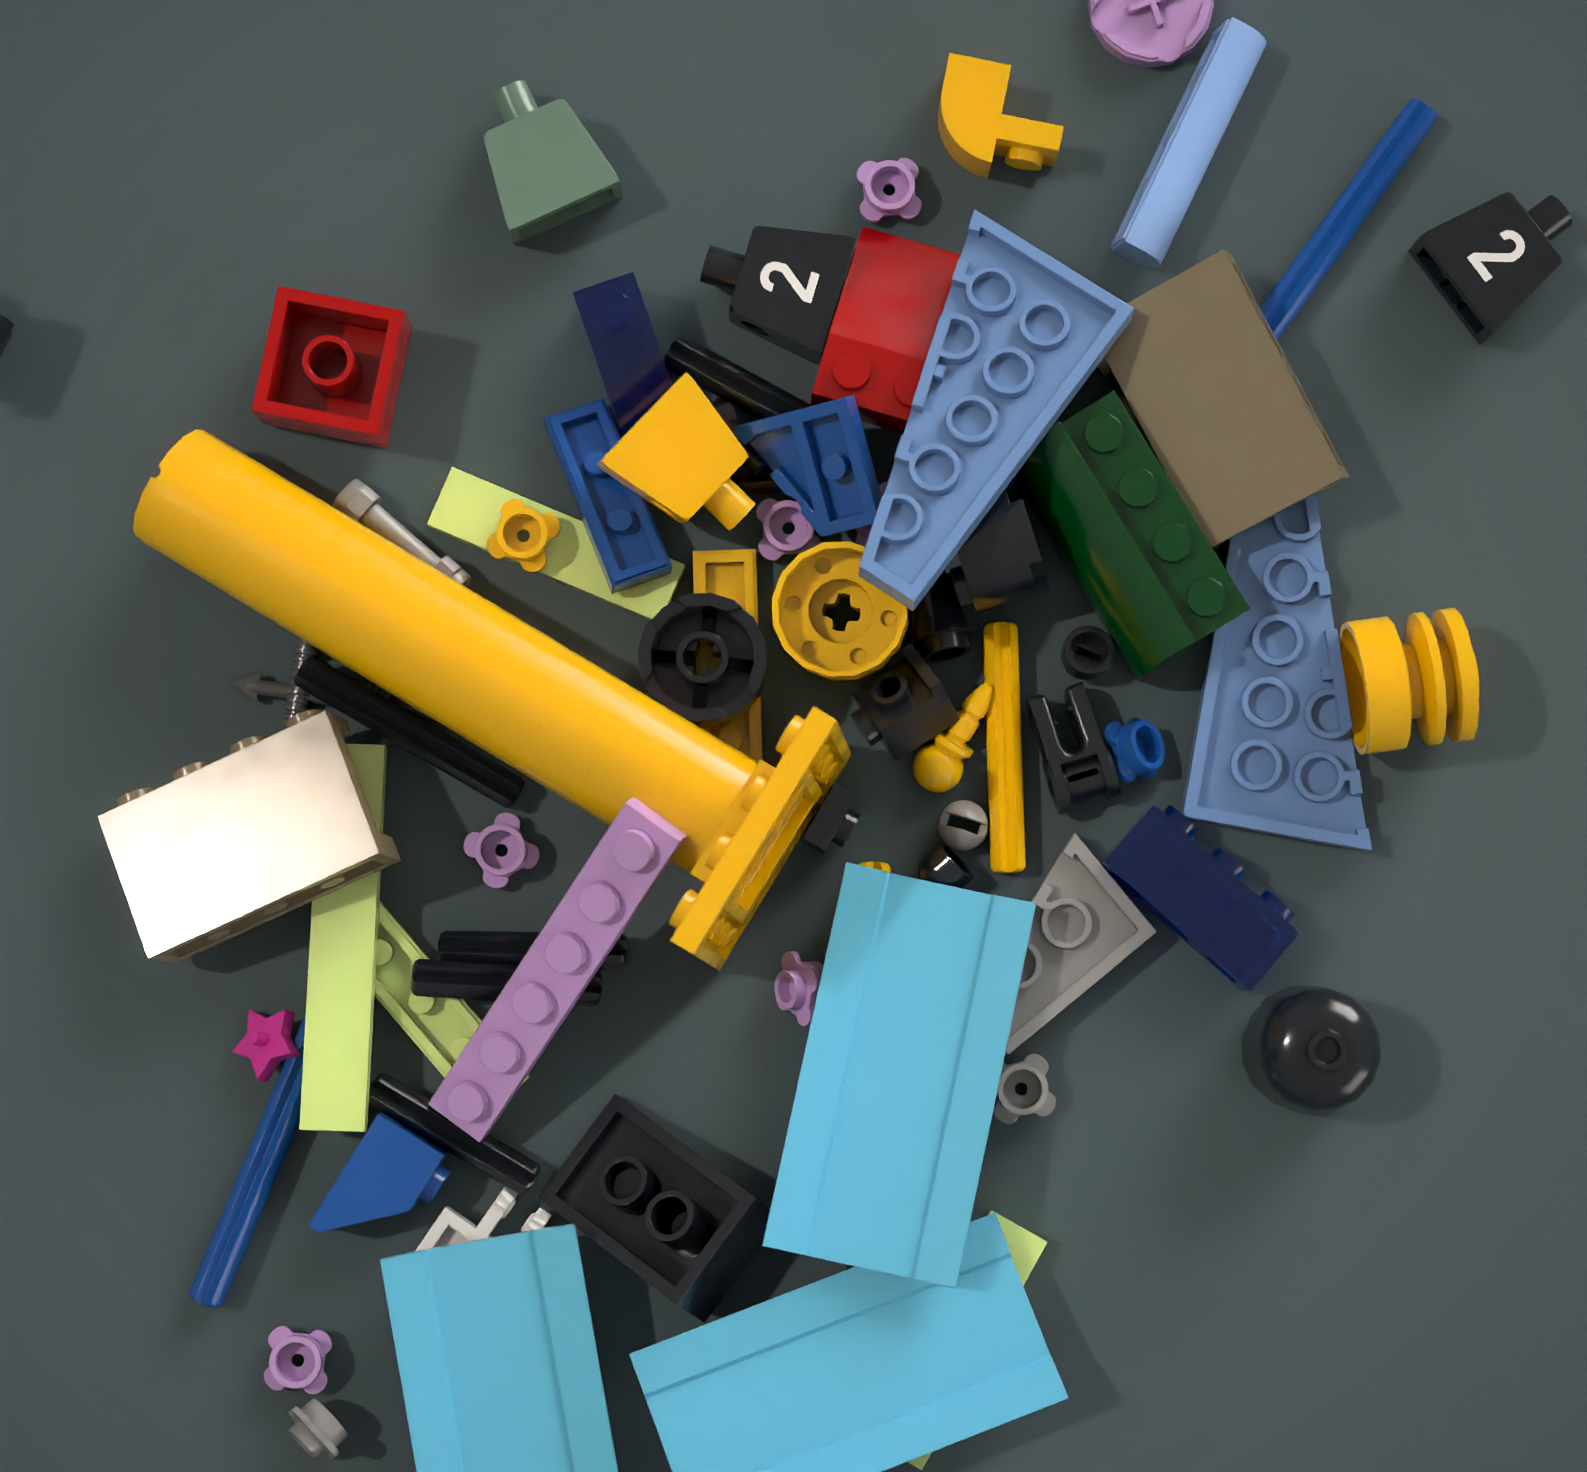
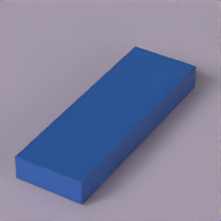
M604 398L545 417L544 427L611 594L671 574L672 564L646 500L605 473L597 465L620 440Z

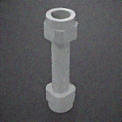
M353 479L336 497L332 505L335 509L465 587L470 583L472 577L449 556L446 555L442 559L439 558L380 506L383 501L381 497L360 479Z

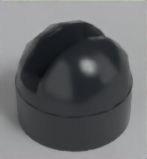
M1087 625L1074 629L1067 636L1061 649V660L1066 672L1078 680L1088 681L1100 677L1107 671L1114 658V644L1110 636L1098 627ZM1071 651L1082 657L1100 662L1099 666H1094L1072 657Z
M938 841L924 855L918 865L917 876L920 880L963 889L974 879L967 865L952 849L941 841Z

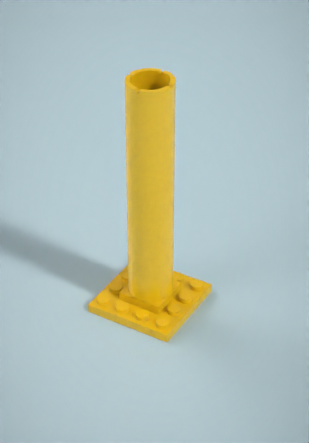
M196 429L183 436L168 451L158 465L161 469L160 474L157 477H150L136 508L133 532L137 538L608 826H611L624 804L634 796L680 829L687 837L669 863L694 877L704 886L699 894L689 889L679 902L669 922L670 925L677 928L671 941L715 969L721 970L852 755L836 719L814 706L805 720L796 715L785 729L777 744L776 750L782 753V756L776 768L761 759L759 762H756L211 433Z

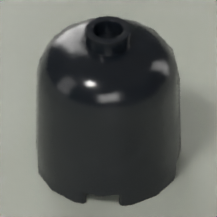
M1289 986L1267 996L1251 1015L1247 1029L1244 1030L1241 1037L1242 1063L1252 1085L1272 1103L1294 1112L1335 1111L1356 1101L1373 1083L1381 1061L1380 1035L1370 1013L1351 996L1321 986Z

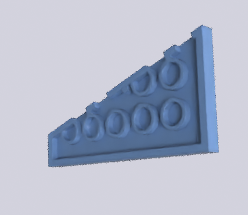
M975 209L968 227V235L960 259L958 258L952 277L950 291L942 315L939 317L911 404V412L897 447L892 471L884 495L881 497L859 565V576L912 611L915 610L1131 322L1134 312L1132 306Z
M1314 494L1227 541L1223 566L1250 609L1211 633L1180 818L1368 852L1372 851L1369 828H1366L1363 811L1360 770H1357L1351 734L1353 725L1338 631L1334 627L1330 601L1332 592L1329 573L1325 569L1317 497Z

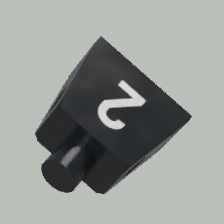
M1505 192L1428 230L1417 239L1408 252L1477 343L1481 345L1563 262L1561 255L1550 241L1572 226V218L1563 203L1553 195L1547 196L1537 205L1526 211L1514 194Z
M755 226L745 255L710 245L702 268L700 282L734 292L729 308V321L811 363L820 365L855 252L856 238Z

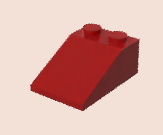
M862 227L811 393V406L854 395L861 422L904 433L918 382L939 317L942 315L950 291L958 258L960 259L961 254Z

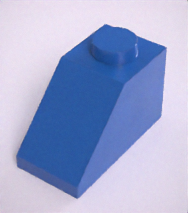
M378 1114L308 1226L317 1232H323L408 1212L416 1208L420 1200L431 1205L451 1174V1171L442 1166L450 1153L386 1114Z

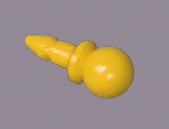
M985 682L965 698L962 703V710L957 711L960 719L948 727V733L941 731L933 737V743L925 745L916 754L913 762V773L917 782L924 789L930 792L941 793L949 791L959 783L964 770L963 759L970 758L974 752L965 742L970 741L979 726V719L984 718L989 708L993 691L990 683Z

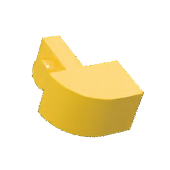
M949 53L938 109V128L941 140L950 156L965 170L987 179L993 155L1005 157L1007 165L1021 170L1038 171L1042 169V165L1054 167L1064 126L1002 114L1011 65Z

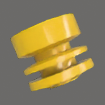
M850 541L823 542L798 554L780 574L772 596L773 627L784 650L808 672L832 681L859 680L883 669L900 650L909 626L908 608L859 576V565L865 547ZM840 597L850 598L852 609L860 612L859 620L848 621L845 631H836L833 619L825 616L826 608L837 607Z
M1456 608L1435 611L1431 622L1424 612H1416L1409 615L1404 632V643H1401L1396 627L1388 616L1347 621L1342 624L1339 643L1353 725L1351 734L1355 748L1360 755L1407 748L1411 734L1412 719L1415 721L1421 739L1427 746L1441 744L1445 733L1452 743L1470 741L1475 738L1479 718L1480 687L1478 667L1467 627L1462 615Z

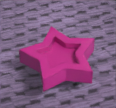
M249 1009L247 1034L232 1052L250 1058L257 1080L268 1082L280 1061L301 1056L290 1037L295 1012L285 1009L267 1017L260 1012Z

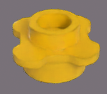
M509 500L501 507L502 518L497 525L496 533L490 535L487 539V549L495 559L507 557L521 563L526 572H538L546 566L547 558L545 552L550 540L557 537L560 533L559 520L552 513L540 515L538 512L526 508L521 500ZM522 530H526L530 534L526 542L518 540V533Z

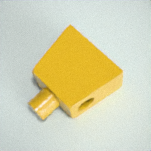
M687 372L657 400L597 463L605 473L681 524L687 522L704 506L730 531L756 504L729 478L749 457L747 452Z

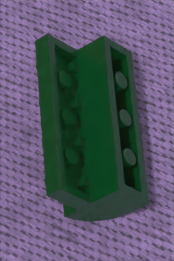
M1114 390L1065 421H1058L1053 424L1015 475L1017 481L1015 486L1105 631L1110 636L1136 681L1250 609Z

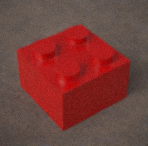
M278 286L252 404V412L266 425L387 448L413 327L405 311Z

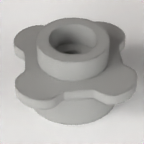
M1029 1054L1022 1062L1009 1065L1003 1062L996 1095L997 1103L993 1109L994 1115L999 1121L1012 1124L1022 1115L1036 1113L1044 1117L1053 1112L1056 1106V1097L1048 1089L1045 1075L1048 1072L1049 1065L1044 1057L1038 1054ZM1020 1082L1025 1083L1027 1086V1092L1024 1095H1018L1015 1091V1086Z
M312 1398L302 1409L295 1406L288 1412L291 1419L295 1422L288 1432L312 1458L315 1459L323 1452L332 1460L339 1454L336 1447L348 1434L338 1420L318 1400Z

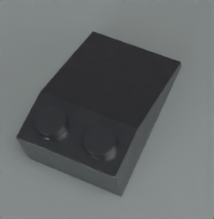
M616 1094L538 1197L571 1224L575 1223L576 1228L669 1300L704 1323L763 1244L770 1208Z

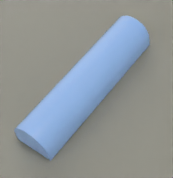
M1232 17L1223 22L1212 33L1110 245L1112 253L1143 267L1157 269L1161 266L1266 47V39L1251 26Z

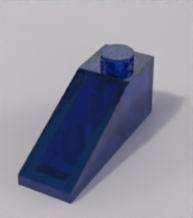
M634 272L573 292L577 310L622 437L672 386Z

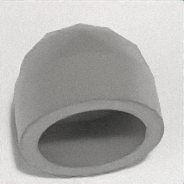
M957 800L948 804L940 813L937 821V831L941 841L955 851H969L978 847L986 838L989 830V821L985 811L977 803L969 800ZM950 814L979 823L978 834L976 835L961 828L947 826Z

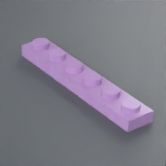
M634 796L624 804L429 1101V1106L478 1142L482 1141L489 1134L687 837L684 832Z

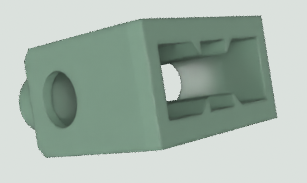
M524 80L510 83L493 94L492 98L504 123L485 132L483 139L505 222L514 245L622 197L620 180L616 172L564 99H557L538 108L529 86Z

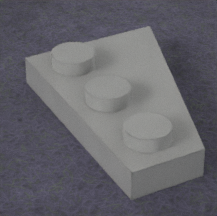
M1076 833L1071 835L1030 901L1036 903L1005 1052L1008 1055L1157 932Z

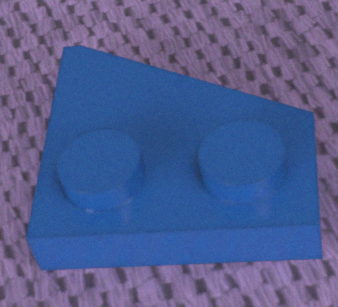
M854 395L734 427L739 440L744 445L751 444L773 470L770 477L785 495L793 497L799 503L801 514L821 537L873 524L882 496Z

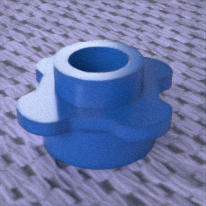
M1137 717L1129 719L1126 725H1121L1118 721L1108 723L1105 727L1104 735L1118 778L1124 783L1134 781L1137 775H1141L1144 779L1153 778L1157 773L1158 767L1162 765L1165 756L1163 739L1158 729L1151 722Z

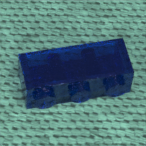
M1155 804L1148 807L1100 861V864L1118 884L1240 991H1251L1301 933L1289 923L1295 915L1294 912L1270 891L1265 890L1259 896L1240 880L1246 873L1245 869L1225 851L1217 847L1211 854L1192 838L1198 831L1197 827L1176 808L1168 805L1162 811Z

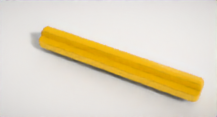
M992 622L986 624L983 629L984 683H990L993 688L989 708L985 715L990 868L995 873H1019L1024 870L1026 859L1018 627L1016 623Z

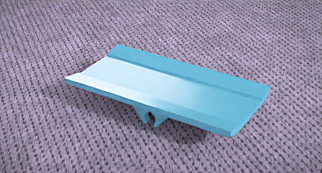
M846 862L762 1246L956 1289L1036 908L1035 902L985 894Z
M996 1212L970 1222L956 1289L853 1267L629 1354L672 1472H882L1069 1398L1017 1272Z
M575 1223L413 1251L380 1259L417 1472H618Z

